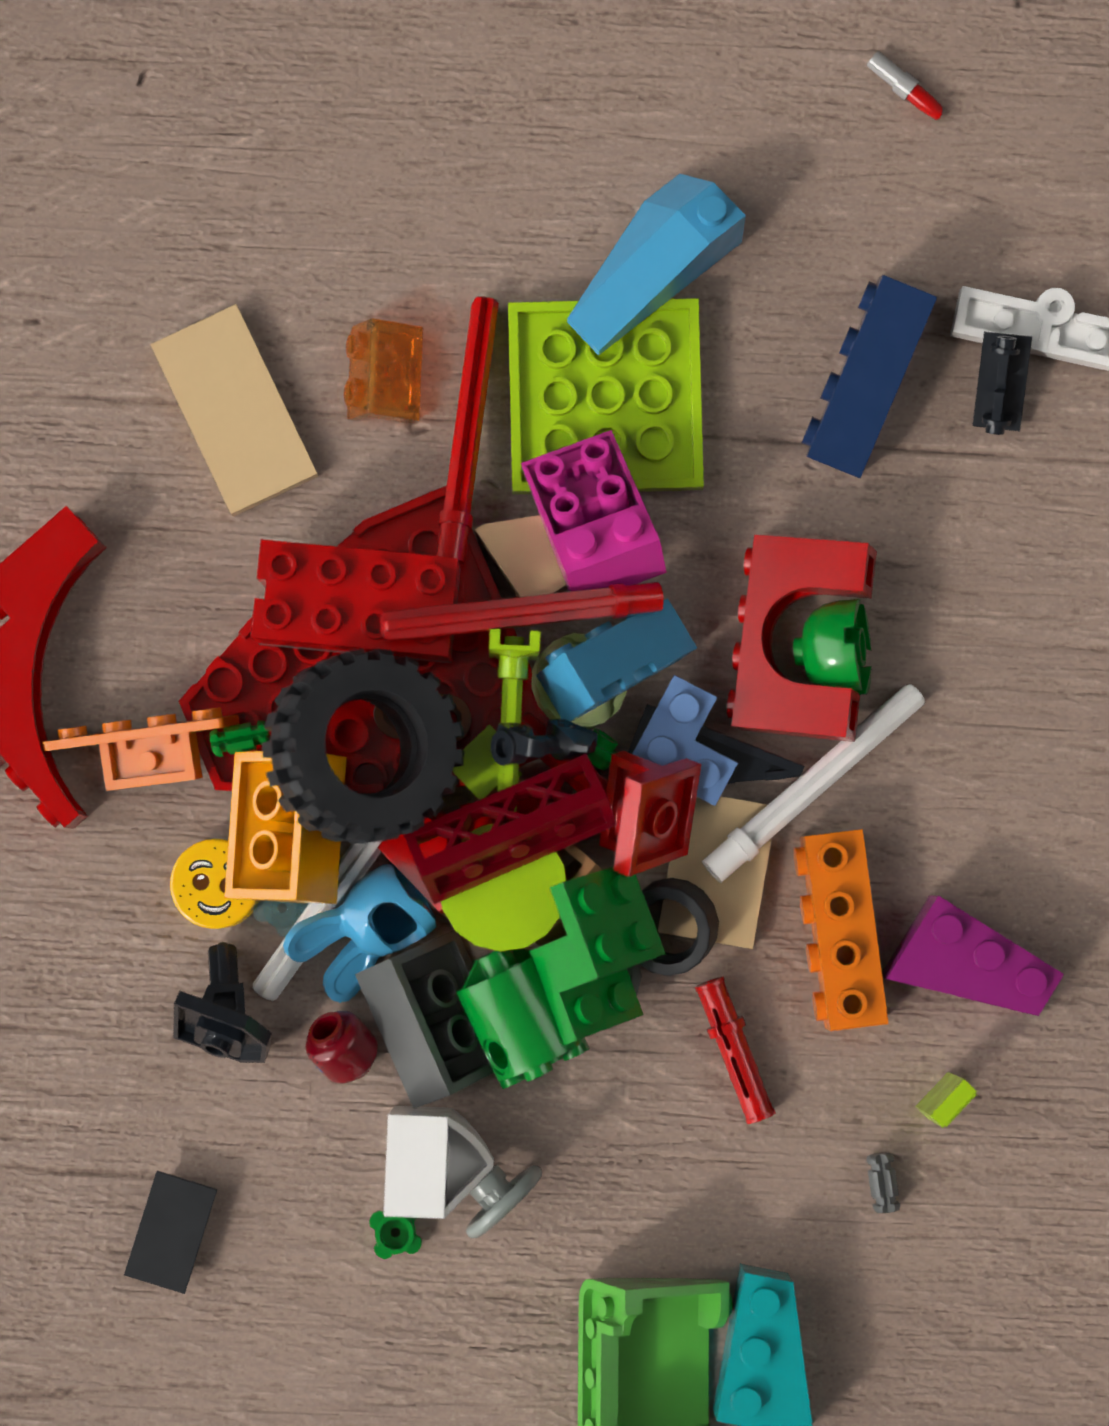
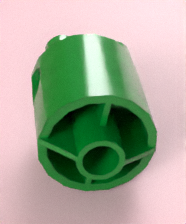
M524 948L501 952L493 951L475 960V964L464 986L456 991L502 1089L513 1086L524 1079L528 1082L541 1077L554 1069L553 1063L562 1058L563 1061L570 1060L590 1049L585 1038L564 1045L531 957V950Z

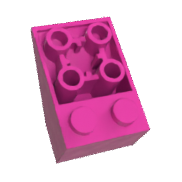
M612 430L521 463L569 592L607 588L610 584L623 583L624 585H633L667 573L660 539Z

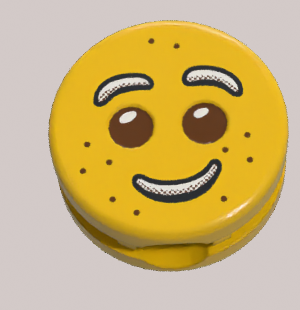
M207 839L193 844L180 855L171 873L170 890L177 909L187 920L204 928L220 929L235 926L251 916L260 903V900L224 898L229 840Z

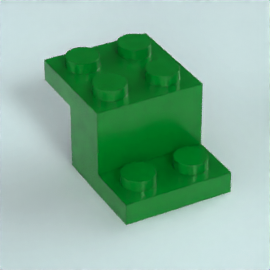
M614 866L550 887L567 936L530 951L564 1045L643 1016L642 1008L627 969L665 954L636 874L630 877L614 871Z

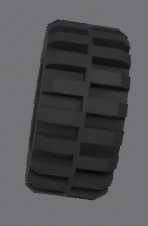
M362 648L332 656L303 669L293 677L294 683L291 686L281 690L274 700L278 705L277 711L269 713L264 728L271 731V739L262 743L263 758H271L273 771L266 772L270 787L279 785L283 796L278 799V802L286 812L296 811L300 815L297 820L298 824L308 831L319 830L321 831L322 838L335 842L349 841L350 844L371 843L396 839L399 835L413 833L424 826L425 818L436 817L445 807V803L441 799L442 796L453 794L459 782L458 777L452 775L454 767L463 766L465 751L456 749V738L464 736L462 721L453 723L449 711L456 708L451 695L440 696L436 688L440 685L441 681L431 671L420 674L417 672L419 662L408 656L395 659L393 652L390 650L375 649L366 652ZM364 700L377 706L392 721L399 737L401 753L397 772L385 789L374 794H359L349 789L337 778L327 759L325 735L328 723L335 710L349 701Z

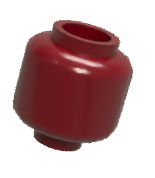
M336 1011L325 1013L312 1023L308 1032L305 1049L309 1059L326 1078L333 1083L345 1084L360 1079L369 1072L377 1057L378 1044L375 1036L359 1017L350 1011Z

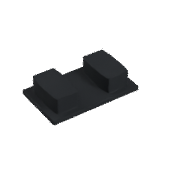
M156 1171L124 1275L185 1294L218 1189Z

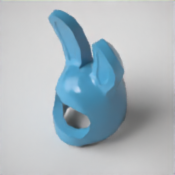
M392 863L385 864L372 870L351 888L344 903L338 908L318 913L296 923L285 936L283 947L285 953L293 961L304 962L345 936L351 938L352 940L340 951L323 976V987L329 998L339 1003L347 1002L361 989L355 976L356 973L374 966L379 957L400 951L427 936L437 927L436 918L427 899Z

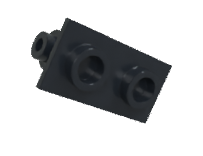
M984 331L972 426L986 428V433L1003 435L1005 430H1021L1033 336Z

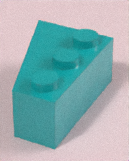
M740 1263L733 1298V1308L729 1319L713 1404V1411L717 1422L737 1426H813L794 1282L786 1272Z

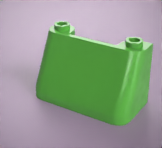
M714 1278L586 1279L582 1283L579 1292L578 1426H710L709 1329L722 1328L732 1313L733 1301L729 1292V1282Z

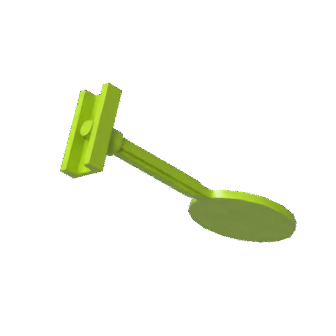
M490 629L489 658L499 659L498 679H503L501 723L515 722L521 724L523 680H528V660H538L540 631H530L529 644L525 646L524 637L505 636V643L500 644V629ZM519 764L499 765L498 792L518 783ZM493 824L480 826L470 833L480 835L491 830ZM554 852L441 901L442 910L454 930L475 946L499 952L526 948L547 935L560 917L550 887L566 881L564 864L558 854Z

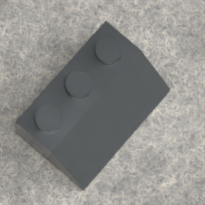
M455 930L355 974L413 1109L450 1096L494 1073L456 993L457 990L464 986L473 968V964L459 933Z

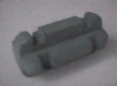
M887 1152L874 1153L867 1156L866 1159L868 1165H871V1169L868 1170L871 1197L876 1199V1203L872 1204L873 1209L877 1213L882 1214L892 1213L900 1209V1203L895 1198V1196L899 1195L896 1170L894 1167H891L890 1163L894 1161V1157Z

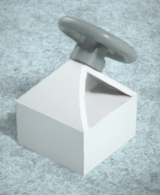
M394 1106L388 1114L384 1216L444 1219L470 1193L482 1206V1209L466 1228L468 1237L475 1239L482 1236L504 1218L534 1188L542 1177L541 1168L537 1165H532L509 1182L504 1171L497 1164L494 1166V1158L478 1132L453 1108L418 1107L413 1109V1106Z

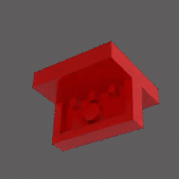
M626 751L612 754L606 795L617 825L601 832L599 845L616 852L614 871L630 877L688 855L702 764L685 758L662 766Z

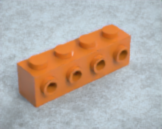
M863 829L800 837L801 847H794L793 854L797 876H805L807 895L800 896V909L803 924H811L814 943L806 944V955L810 973L818 972L820 991L812 993L816 1021H824L825 1029L829 1031L889 1024Z

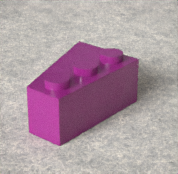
M929 895L882 971V977L885 979L1036 1016L1040 1015L1064 976L1057 969L938 895Z

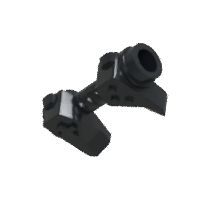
M566 719L548 720L545 735L536 736L532 728L524 724L515 722L498 723L497 732L491 740L490 750L494 761L503 766L522 764L528 757H544L547 754H551L552 757L560 761L573 760L584 754L588 755L596 751L598 734Z

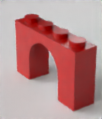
M754 534L753 547H748L744 556V574L749 576L747 595H741L738 606V620L740 623H743L742 640L735 643L732 656L733 669L738 671L736 690L731 689L727 699V716L732 718L731 726L742 731L855 742L860 703L859 693L850 688L808 685L790 681L782 674L775 662L772 652V636L775 625L782 613L790 605L802 598L812 595H832L872 599L877 551L869 543Z

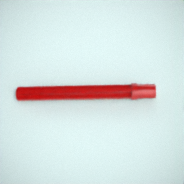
M484 296L476 297L471 306L444 509L440 512L438 521L440 531L436 556L458 558L460 565L465 563L468 534L472 529L473 516L470 513L499 307L497 300Z
M659 582L624 585L623 583L610 584L607 588L387 611L381 614L380 627L384 640L390 642L603 617L617 619L626 618L631 614L662 611L664 597Z

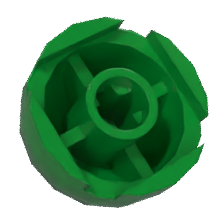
M860 599L825 603L815 609L804 623L802 637L794 638L793 653L796 666H805L806 675L813 685L850 688L858 692L859 695L868 694L871 684L872 666H865L866 649L871 651L869 623L865 606L860 604Z

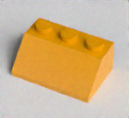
M263 751L235 752L224 898L337 904L341 841L335 842L322 838L321 831L319 830L308 831L297 823L300 815L296 811L286 812L278 802V799L283 796L279 785L270 787L266 772L273 771L271 758H263ZM326 754L333 772L345 785L346 757Z

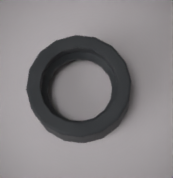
M676 878L654 881L642 890L648 908L656 901L664 899L675 900L687 907L697 924V938L692 947L685 952L677 954L665 952L664 955L639 965L652 973L666 976L687 973L701 963L717 940L719 919L715 905L704 890L690 881Z

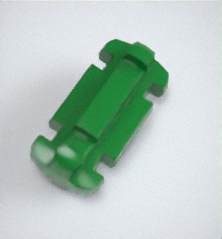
M258 720L255 726H252L250 722L224 727V732L213 729L210 732V743L213 753L218 757H222L223 752L226 751L232 755L235 752L257 750L256 745H262V743L271 739L270 732L264 728L266 722Z

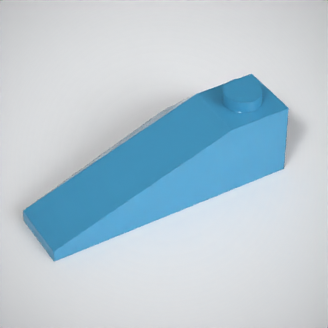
M678 174L643 202L568 316L567 323L599 356L741 244L746 215L714 182Z

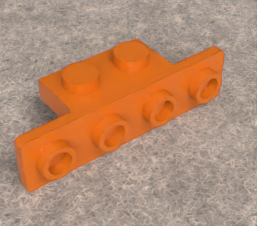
M219 707L192 711L193 721L177 723L176 713L147 717L148 727L132 729L131 719L102 723L103 733L89 735L87 733V726L57 730L58 739L42 742L43 750L51 751L99 744L106 791L203 778L196 731L238 725L239 718L238 715L222 717V710Z

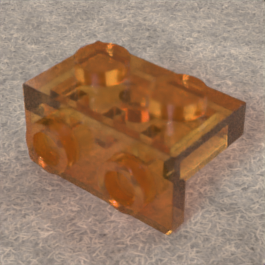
M375 318L352 326L346 341V355L350 362L349 379L344 387V402L347 405L348 419L358 421L371 417L404 423L419 421L423 327Z

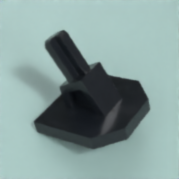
M220 942L210 946L208 950L210 985L207 986L203 998L179 991L174 1002L173 1038L199 1047L215 1057L229 1058L240 1063H265L270 1051L272 1033L251 1016L245 1014L244 984L239 983L237 948L235 945L227 944V942Z

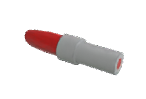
M877 51L866 66L893 88L892 91L904 101L907 99L918 110L934 120L940 119L943 112L942 105L919 85L920 82L909 72L905 73L880 51Z

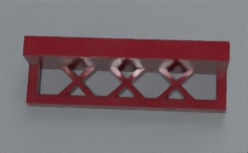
M584 754L427 822L413 833L403 835L421 879L435 905L614 827L617 823L601 782L587 754ZM583 773L590 787L572 795L559 792L565 781ZM534 797L542 799L538 809L524 815L513 812L518 802L525 798ZM485 816L496 819L491 830L477 835L467 832L472 822ZM438 836L450 839L443 851L424 858L419 844Z

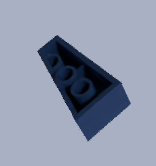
M885 275L880 276L877 283L868 282L858 306L859 309L865 311L858 329L849 327L839 354L846 356L839 374L830 373L820 399L828 402L821 420L812 416L801 442L809 446L806 454L808 458L861 478L937 299L936 296Z

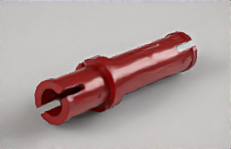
M721 976L703 982L694 988L698 992L711 1026L707 1028L710 1039H716L729 1073V1078L745 1115L746 1124H753L776 1114V1111L772 1107L758 1066L742 1029L746 1026L743 1016L737 1015L724 982L725 978Z

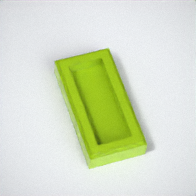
M947 1072L915 1107L932 1122L942 1128L947 1127L977 1095V1091L965 1079Z

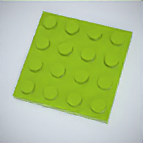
M699 298L668 300L599 356L567 323V318L578 301L508 302L513 495L532 494L521 466L522 462L610 430L613 432L639 492L703 490Z

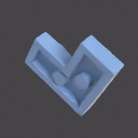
M673 675L632 754L662 766L685 758L702 764L697 797L716 806L738 764L736 761L695 740L717 697Z

